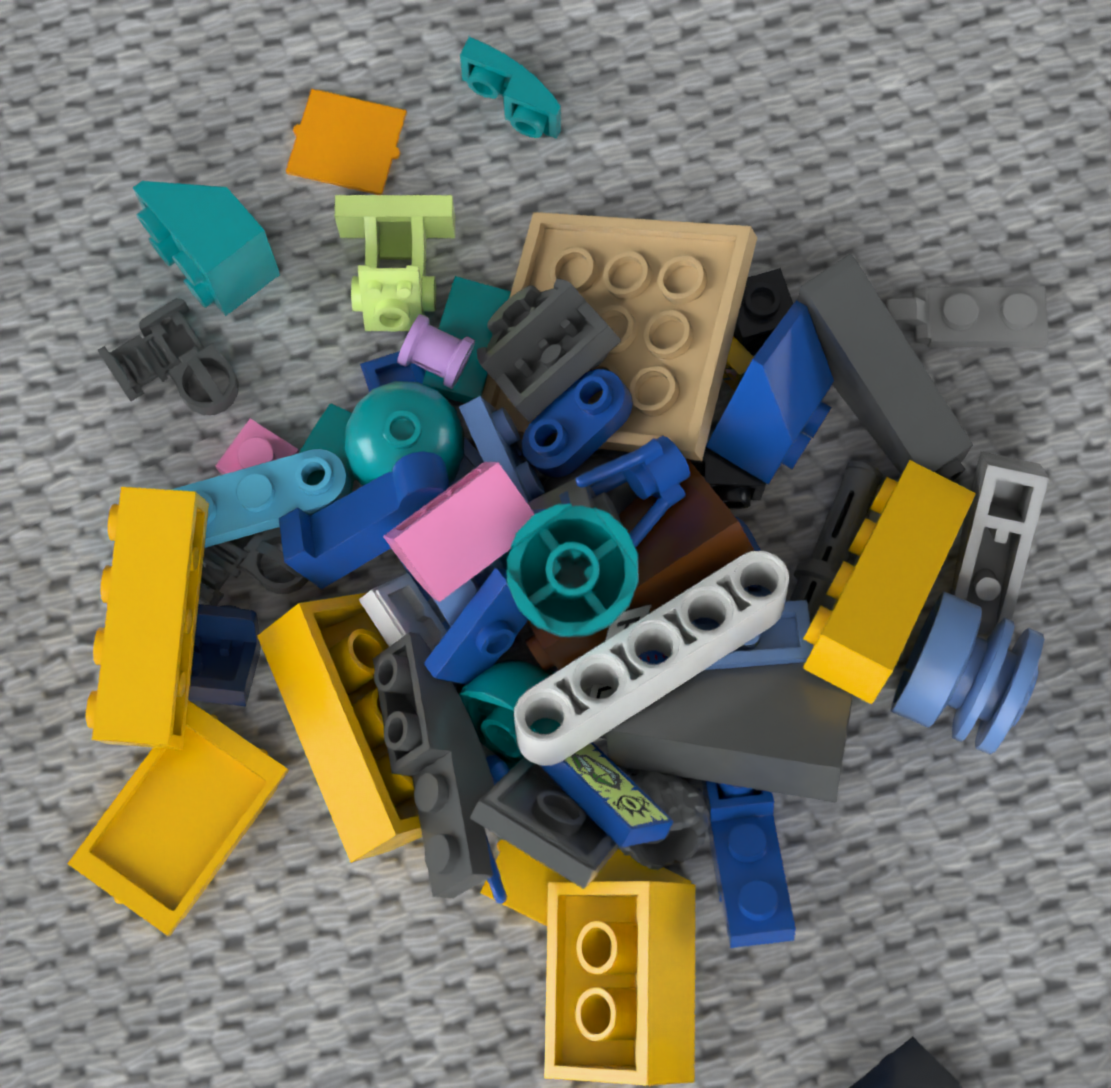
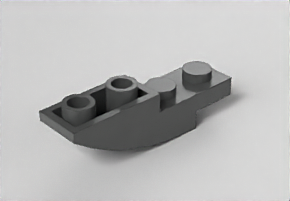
M409 632L373 658L374 680L378 688L384 724V740L388 748L391 772L397 775L412 776L414 799L418 808L425 849V863L429 872L432 896L453 899L493 876L485 828L470 817L479 799L494 786V782L476 730L456 688L451 681L435 679L424 665L432 650L420 634Z

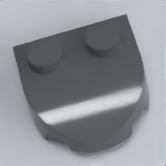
M556 279L553 289L540 292L535 286L530 285L509 298L488 321L487 326L492 333V337L487 348L481 347L477 349V358L480 365L495 380L515 408L530 422L588 370L599 366L606 359L608 353L621 342V339L570 282Z

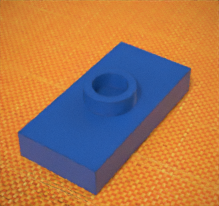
M496 567L424 662V665L435 679L467 685L478 675L493 666L500 656L512 646L515 637L529 619L519 611L507 585V570Z

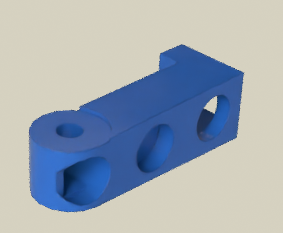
M414 452L399 459L395 463L392 472L383 474L310 516L300 508H296L280 517L279 526L284 562L317 587L323 589L391 549L383 536L450 487L445 462L435 453Z

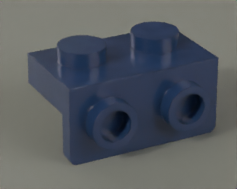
M198 604L188 700L246 707L261 650V644L257 637L260 632L255 611L241 609L232 605L212 606Z

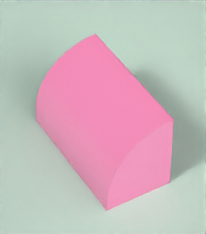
M483 462L383 537L419 584L435 600L440 602L509 551L516 533L535 514L499 462Z

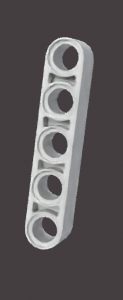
M766 551L746 553L526 691L519 698L515 706L514 717L517 745L521 754L530 762L540 766L554 765L567 759L721 658L772 627L781 618L786 601L789 574L784 562L775 554ZM750 585H760L766 587L772 593L767 596L756 597L746 592L744 588ZM708 617L717 621L720 626L713 630H702L696 628L691 622L698 618ZM646 651H659L665 654L668 659L660 664H648L641 661L638 656ZM595 684H604L616 691L605 699H594L584 693L588 687ZM541 718H551L561 724L557 731L550 734H538L529 728L534 721Z

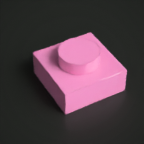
M249 419L216 464V468L222 474H227L298 454L299 449L257 422Z

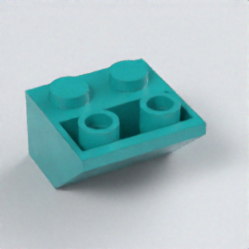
M141 181L133 187L143 208L136 216L151 237L148 238L150 244L169 267L176 263L186 276L184 283L204 308H207L214 302L221 312L227 316L280 275L265 230L227 187Z

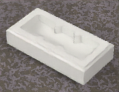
M408 573L371 589L359 599L389 647L409 632L420 634L433 651L447 632ZM452 682L453 685H454V687H457L458 685L461 684V683Z

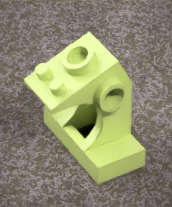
M335 195L334 217L340 238H365V265H358V276H353L351 282L353 312H363L365 331H409L419 314L425 316V312L436 311L435 276H426V238H455L453 195ZM380 260H412V265H406V268H380Z

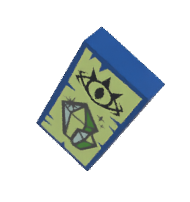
M593 742L557 764L541 766L620 848L665 839L674 822Z

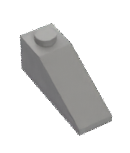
M981 451L971 491L975 492L976 495L964 518L951 594L981 607V623L977 636L987 640L995 626L1003 618L1010 620L1013 618L1049 477L1038 463Z

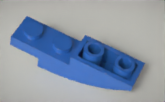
M701 780L703 794L707 799L706 805L710 813L707 819L710 826L708 828L719 902H722L730 948L795 941L796 927L773 816V793Z

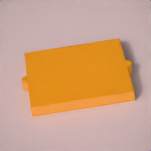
M311 88L301 123L293 127L296 139L288 161L286 174L375 195H383L392 161L400 157V150L397 145L407 110Z

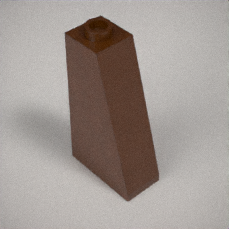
M687 458L685 459L689 466L690 477L679 484L684 490L686 497L671 506L635 548L638 553V584L630 605L625 611L651 604L650 614L735 559L755 551L739 521ZM651 495L646 500H643L637 496L619 514L621 524L628 534L658 498ZM528 620L527 623L534 634L524 641L545 672L554 666L561 670L604 643L609 627L589 636L561 637L537 628Z

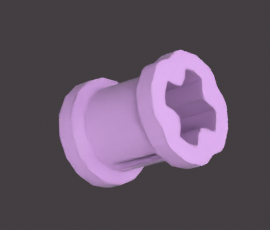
M419 314L405 338L397 363L405 367L413 363L444 378V386L452 389L458 382L475 345V340L468 336L460 340L429 325V317Z

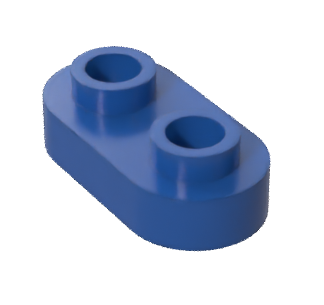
M595 369L586 372L528 425L522 439V450L525 458L540 473L548 477H562L572 473L627 421L633 405L629 389L611 371ZM603 391L601 398L596 403L588 404L589 399L594 394ZM553 433H557L555 442L550 446L544 447L545 441Z

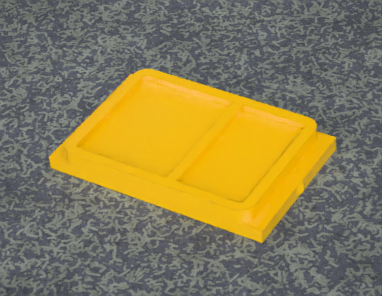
M188 700L183 750L153 747L67 864L113 896L116 903L124 904L170 937L276 792L278 785L289 770L270 757L265 749L257 748L221 723L216 715L208 714Z

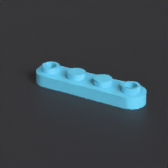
M313 449L171 490L196 491L209 503L204 547L207 548L280 527L279 518L296 508H300L310 516L348 495L351 489V479L348 470L338 456L327 450ZM317 470L325 471L324 479L319 484L307 485V478L312 472Z

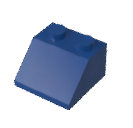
M796 300L754 356L706 445L710 450L768 485L782 464L791 470L795 467L811 438H814L832 408L822 401L833 384L834 379L807 306Z

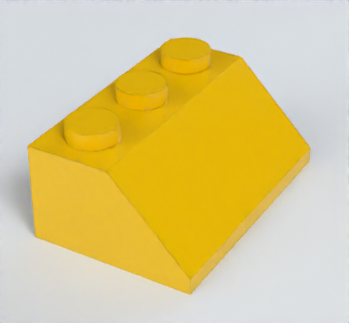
M655 881L590 882L583 889L573 882H548L544 1078L646 1086L695 1083L696 884Z

